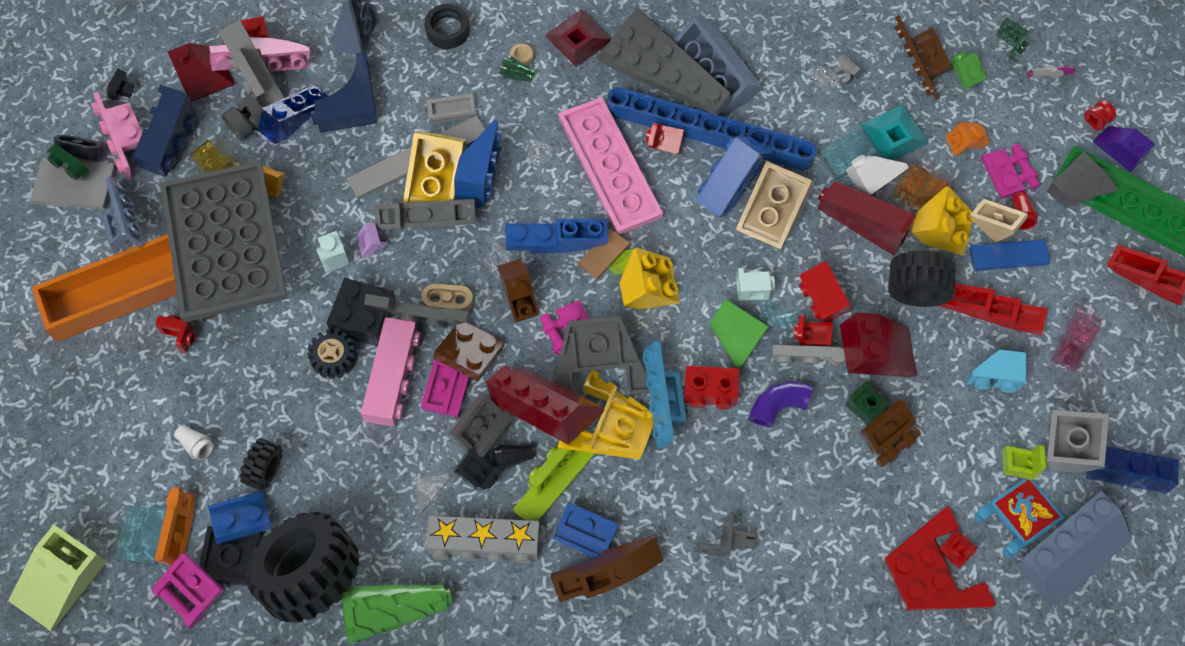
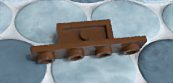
M897 15L895 19L898 25L894 26L900 39L905 37L907 43L903 46L909 58L914 56L916 60L912 65L918 77L923 75L925 82L921 84L927 96L932 94L934 99L938 100L940 97L933 85L932 79L952 70L953 67L933 27L911 38L900 15Z

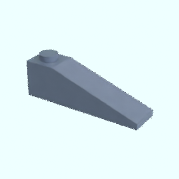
M370 0L343 1L337 25L332 33V41H334L336 50L353 55L366 51L379 21L376 6L370 4Z

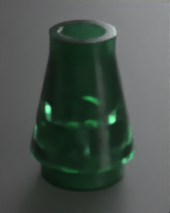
M505 56L499 74L503 75L504 79L532 83L536 70L513 56L511 58Z

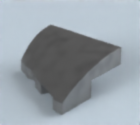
M1083 152L1052 182L1047 192L1065 207L1076 205L1079 201L1087 202L1094 200L1099 195L1106 193L1112 195L1117 190V187L1105 171Z

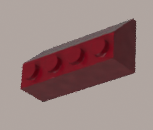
M503 366L486 381L491 399L499 408L567 445L604 412L603 407L529 369Z

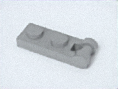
M772 345L771 358L777 359V363L790 364L792 359L803 360V364L816 365L819 360L828 361L833 366H838L845 360L844 349L840 347Z

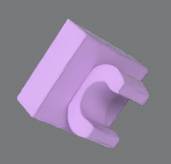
M365 223L356 235L362 257L372 256L376 250L381 251L388 245V242H381L379 238L384 236L385 231L377 230L375 223Z

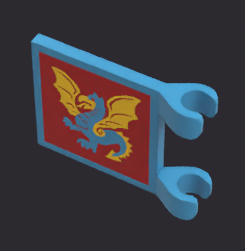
M1026 478L981 507L974 514L978 522H983L996 513L1016 539L1002 550L1008 558L1015 555L1065 518L1034 480Z

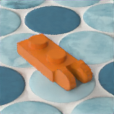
M176 486L169 491L166 499L168 507L154 561L171 567L179 556L186 552L194 517V502L196 501L193 493H184L181 488Z

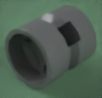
M247 95L239 101L237 108L231 107L221 115L226 126L233 134H236L235 136L239 140L252 132V127L258 128L268 120V116L263 108L251 95Z

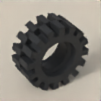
M263 438L257 439L256 443L251 445V450H248V455L243 460L244 465L241 466L240 471L242 472L239 475V478H241L240 482L260 491H264L265 488L267 489L269 482H272L273 476L277 472V467L281 464L279 461L283 456L281 454L283 452L282 446Z

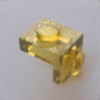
M206 140L190 154L203 173L234 167L232 161L220 153L209 140Z

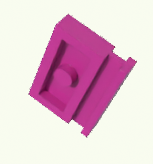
M434 359L421 403V410L458 418L469 376Z

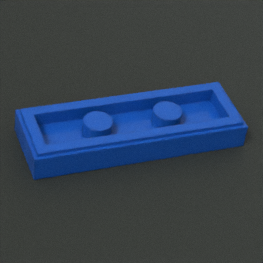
M1045 239L971 245L969 248L974 271L1043 266L1050 263Z

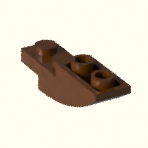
M654 534L605 550L602 557L551 573V580L559 602L584 594L588 599L617 588L643 575L664 561Z

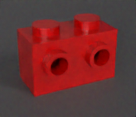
M827 261L799 275L802 283L798 285L805 298L811 297L814 304L810 308L817 320L822 318L824 322H830L853 310Z
M686 365L684 403L689 404L693 408L716 405V408L721 410H727L732 406H736L738 401L739 369Z

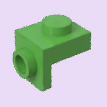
M966 51L952 56L953 61L950 63L954 67L964 89L987 78L976 52L967 54Z

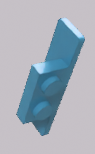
M654 341L644 350L643 362L646 365V386L649 389L650 412L653 415V436L656 439L657 448L663 449L674 441L672 425H682L687 421L679 372L664 371L660 341Z

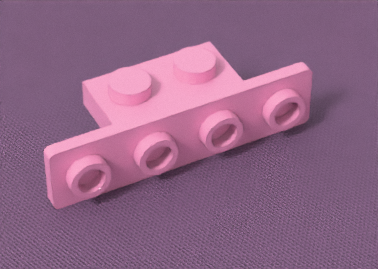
M95 92L93 93L95 102L91 103L93 112L96 117L101 116L102 121H99V125L103 135H109L110 140H107V144L111 154L116 153L118 159L114 160L119 174L124 172L126 179L130 180L132 179L130 167L123 152L137 148L142 134L141 128L130 103L105 109L99 93Z

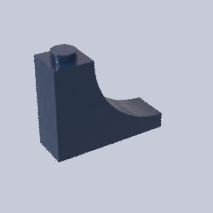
M366 52L356 53L355 70L349 81L339 91L326 98L314 101L315 111H311L313 125H318L320 133L378 124Z

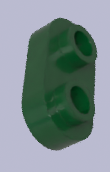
M53 144L46 151L48 154L47 160L56 168L60 166L64 168L66 174L73 180L77 181L80 179L84 181L91 174L82 162L59 146Z

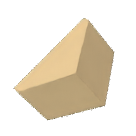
M983 199L970 214V219H973L974 223L995 242L1013 235L1028 217L1027 213Z

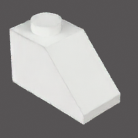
M861 155L851 162L852 165L846 169V172L858 191L871 195L909 167L907 163L876 156Z

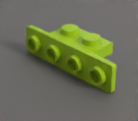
M555 445L546 456L547 461L541 467L539 465L536 466L528 477L530 479L529 491L513 508L514 513L525 521H539L596 453L563 449Z

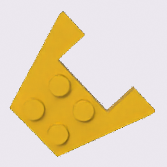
M590 371L582 392L606 401L604 412L594 433L584 430L569 445L559 440L557 447L640 460L654 425L653 415L649 409L631 396L626 398L619 393L617 386L612 382L607 384L600 379V374L597 371Z

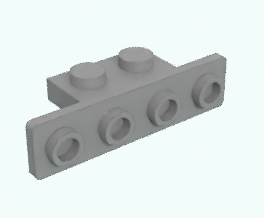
M237 21L221 29L219 34L233 57L229 61L236 73L242 72L246 79L242 81V84L248 94L254 93L268 117L288 108L285 98L242 23Z

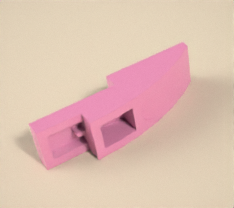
M250 37L269 72L310 67L309 47L286 40ZM226 45L209 46L212 71L234 69L229 61L233 57Z

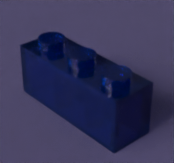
M1107 446L1105 468L1087 471L1086 479L1167 494L1178 486L1179 460Z

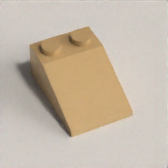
M766 161L735 230L782 249L804 209L815 183L808 178Z

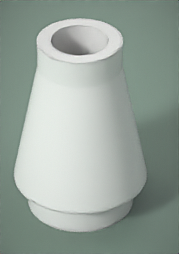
M186 425L178 427L174 433V437L181 443L192 459L204 460L213 451L214 444L211 442L210 437L192 430Z

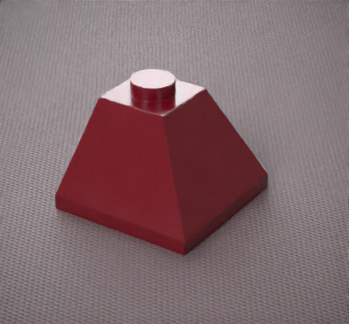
M188 43L167 51L185 93H187L191 102L235 85L229 70L212 71L209 46Z

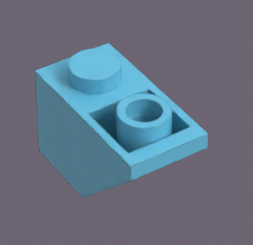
M998 350L971 372L967 378V384L972 385L974 383L976 389L986 390L991 387V379H993V387L1001 388L1002 392L1013 393L1020 390L1026 382V353Z

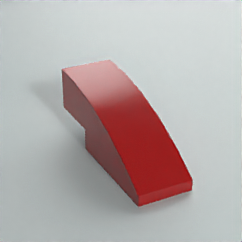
M1117 245L1107 263V267L1159 297L1180 306L1185 299V272L1167 267V260Z

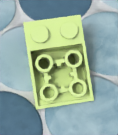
M53 525L34 548L8 601L52 632L107 562L63 530Z

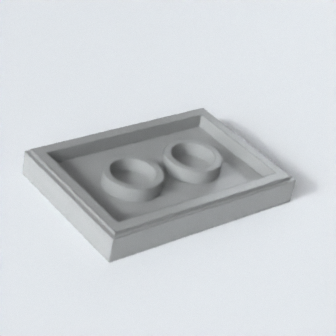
M42 158L30 201L32 204L105 210L110 194L105 179L108 176L114 178L116 166L114 163L80 161L89 169L91 174L84 181L80 179L75 181L66 174L64 168L61 166L56 168L47 158Z

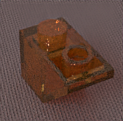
M912 163L897 183L892 195L915 208L923 207L944 187H950L953 191L955 189L946 181L939 180L929 174L926 169Z

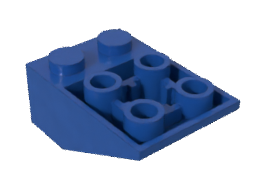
M494 119L459 157L454 178L455 200L475 199V206L484 207L485 200L491 199L492 178L495 179L496 160L497 157H500L502 145L500 143L502 130H498V120Z

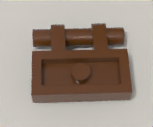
M897 400L860 431L871 452L875 454L881 452V455L875 459L880 467L885 466L888 462H894L898 458V454L905 448L909 449L914 445L915 439L921 435V432L916 427L909 430L916 421L905 401Z

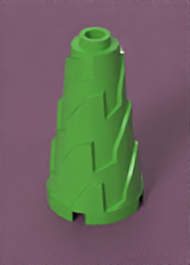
M443 584L427 586H351L348 592L345 591L341 595L348 644L358 643L372 636L425 619L427 616L447 611V605H452L450 589H444Z

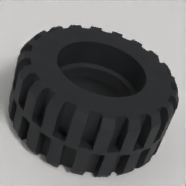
M320 512L296 514L295 518L289 517L283 520L281 525H276L267 536H263L259 541L260 545L254 548L251 553L252 559L247 562L246 584L248 585V590L258 602L279 621L297 623L302 622L303 619L311 620L316 618L318 613H325L333 603L337 604L342 599L341 595L345 591L348 592L352 586L351 581L356 578L357 567L359 566L358 548L331 515Z

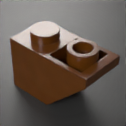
M522 259L498 265L497 268L502 287L515 323L538 316L539 312L529 272Z

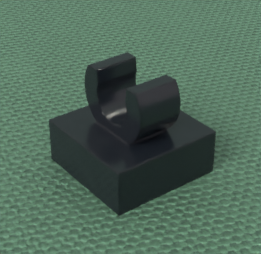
M117 68L107 86V98L116 101L119 94L131 98L135 85L126 81L127 72Z

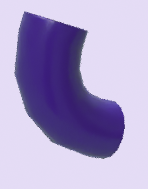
M793 381L772 385L757 397L750 410L748 420L751 423L770 428L774 426L778 413L783 409L793 407L806 410L813 385Z

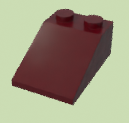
M855 312L840 324L848 373L898 377L918 376L909 329L879 314Z

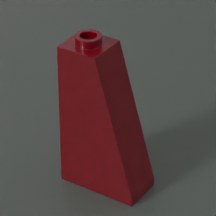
M836 181L832 183L829 189L824 187L818 196L820 201L818 210L893 256L906 240L917 217L909 211Z

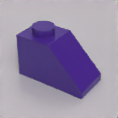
M1108 126L1092 141L1130 172L1147 157L1155 146V143L1137 129Z

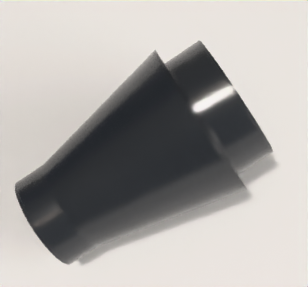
M498 445V448L492 449L493 463L505 471L525 461L533 460L531 445Z

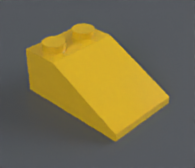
M420 130L416 131L413 136L403 203L455 200L454 178L459 157L465 152L467 140Z

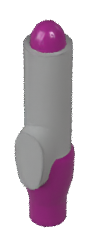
M1074 66L1035 68L1028 71L1027 76L1032 78H1055L1074 74L1075 68Z

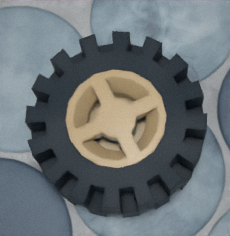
M331 329L326 330V335L320 332L318 333V339L312 338L313 345H308L309 352L307 355L314 371L317 374L319 373L321 377L325 378L328 376L329 379H334V376H338V378H341L344 372L346 374L350 372V367L354 368V361L357 360L356 349L352 339L348 338L345 332L341 334L340 330L335 329V332L332 333Z

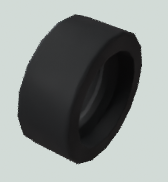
M454 4L437 5L425 17L424 25L427 38L436 47L453 49L462 45L469 37V18L460 6ZM446 17L455 18L460 21L461 28L453 34L442 35L434 31V24Z

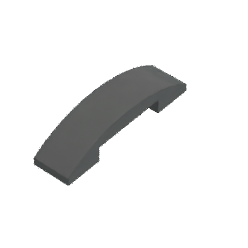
M475 199L374 204L377 230L476 224Z

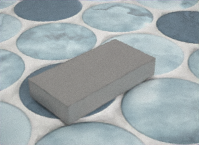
M474 93L426 100L429 123L477 116Z

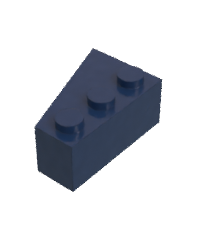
M160 84L158 92L162 93L157 108L152 106L150 114L154 116L149 129H143L133 158L139 168L166 177L169 170L172 171L175 168L180 150L183 151L187 147L188 136L191 131L197 129L199 118L187 93Z

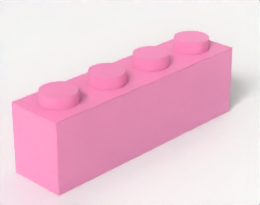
M385 317L361 410L364 422L395 427L397 419H402L404 404H401L403 395L408 394L410 385L407 375L408 371H413L415 356H413L414 347H419L421 341V332H418L416 322Z

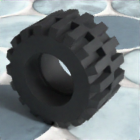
M918 250L898 254L890 262L888 293L896 301L915 307H933L946 304L954 297L956 264L952 262L951 258L932 251Z

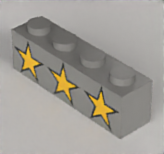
M429 516L426 550L428 554H432V558L447 560L449 555L460 556V559L464 561H475L477 557H488V561L499 563L504 562V558L515 559L516 563L529 564L532 560H538L540 525L539 521Z

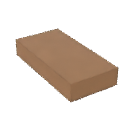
M612 229L607 232V244L592 248L578 262V266L596 280L630 247V243Z

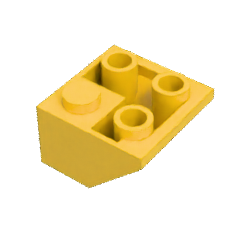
M944 187L917 211L912 233L923 244L963 256L971 226L974 222L973 219H970V214L973 211L950 187Z
M637 247L633 249L619 282L624 306L640 310L680 303L671 259Z

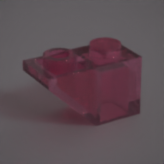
M1077 308L1060 339L1051 361L1076 372L1101 329V319Z

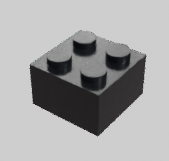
M344 277L326 322L327 326L331 329L332 333L337 329L340 330L341 334L345 332L348 338L350 337L352 340L378 347L385 317L391 318L392 313L364 305L365 296L369 294L387 297L396 301L393 290Z

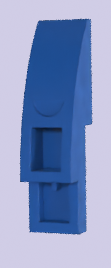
M556 219V224L505 223L506 250L530 251V254L563 253L590 249L608 243L606 219Z

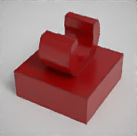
M956 530L939 548V551L957 569H960L978 548Z

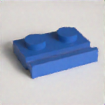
M262 491L208 506L217 544L272 529Z
M568 502L553 539L594 558H599L603 556V551L609 549L619 524Z

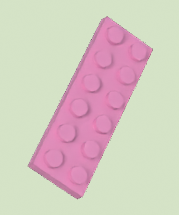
M600 97L558 113V119L615 232L621 235L662 219L663 212L604 99Z

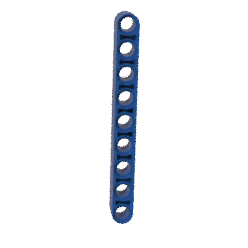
M613 88L607 96V107L611 115L619 119L651 128L653 123L685 130L684 137L725 148L732 138L735 139V137L730 135L737 137L751 136L774 152L770 159L765 157L763 160L798 170L811 168L815 159L816 147L808 140L723 116H716L709 112L624 88Z

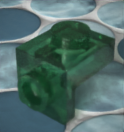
M1005 18L996 36L1013 46L1009 58L1013 60L1017 53L1022 55L1029 45L1027 39L1030 31L1021 27L1018 23Z

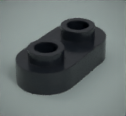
M56 135L53 137V144L59 146L70 155H80L84 160H95L96 157L102 155V144L100 142L71 135Z

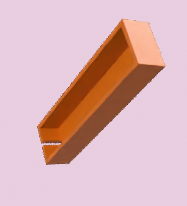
M168 234L145 242L140 248L135 246L32 286L31 288L45 330L56 342H59L177 295Z

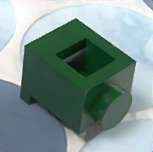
M867 380L849 397L845 406L866 425H869L888 408L890 403L870 386L871 383ZM867 400H869L874 406L868 405Z

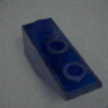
M313 85L263 107L258 131L274 144L289 138L311 118V111H315L314 101L326 98L328 95Z

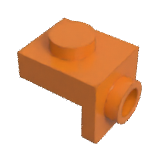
M961 122L945 137L954 155H960L967 148H984L990 144L986 136V130L980 123Z

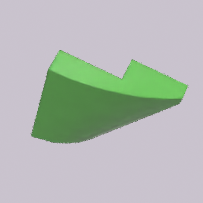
M726 299L710 323L712 330L719 337L724 350L728 352L734 362L735 368L739 370L768 330L767 325Z

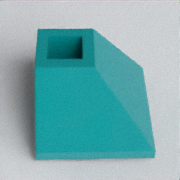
M903 105L861 124L869 139L885 159L895 160L929 142Z

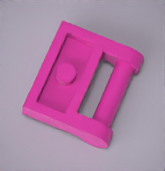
M185 553L179 556L152 588V593L158 598L162 597L184 619L183 623L189 629H192L202 619L205 612L224 592V589ZM172 583L195 605L193 610L169 589Z

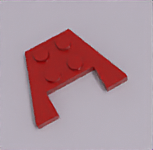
M949 506L940 511L884 559L907 611L988 609L996 606L985 582L958 591L934 539L959 530Z

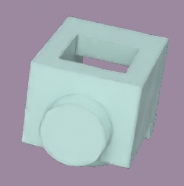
M337 231L317 238L320 247L316 250L325 273L349 264Z
M738 268L736 276L738 301L769 300L771 291L775 290L774 276H770L769 271L751 270L744 273L743 268Z

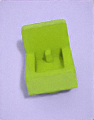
M1037 445L1032 451L1006 446L1002 450L1003 474L1034 480L1047 467V456H1045V447L1043 445Z

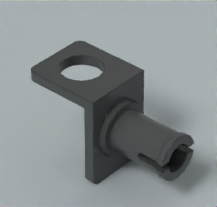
M728 515L723 520L721 545L700 542L694 548V552L725 557L731 551L732 546L755 550L758 540H754V538H758L757 532L734 529V516Z

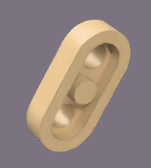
M431 284L422 291V301L424 306L438 309H444L445 307L468 311L473 305L472 292L465 286ZM438 296L440 299L437 302H432L431 298ZM458 298H464L465 302L462 304L456 303V300Z

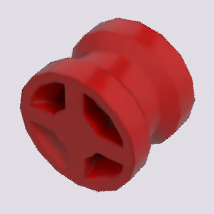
M1106 100L1097 102L1094 108H1089L1084 113L1085 121L1096 131L1102 130L1106 123H1111L1116 118L1114 107Z

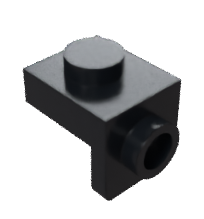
M469 449L456 465L453 472L470 486L481 491L486 488L490 489L498 479L496 474L500 468L496 465L491 466L472 449Z

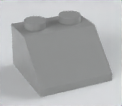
M1052 410L1047 456L1050 470L1082 473L1105 468L1110 415Z

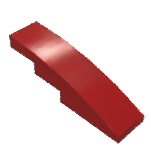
M956 283L953 299L949 300L946 304L939 305L940 307L1009 329L1042 336L1048 316V308L1024 305L1021 299L995 295V290Z

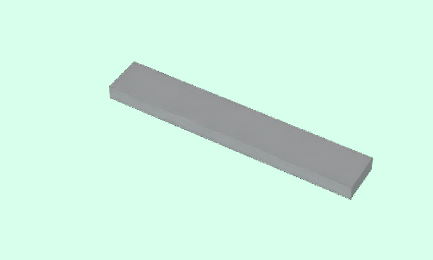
M475 116L439 134L466 139L465 148H468L485 128L478 117ZM412 147L346 178L356 198L360 200L406 178Z

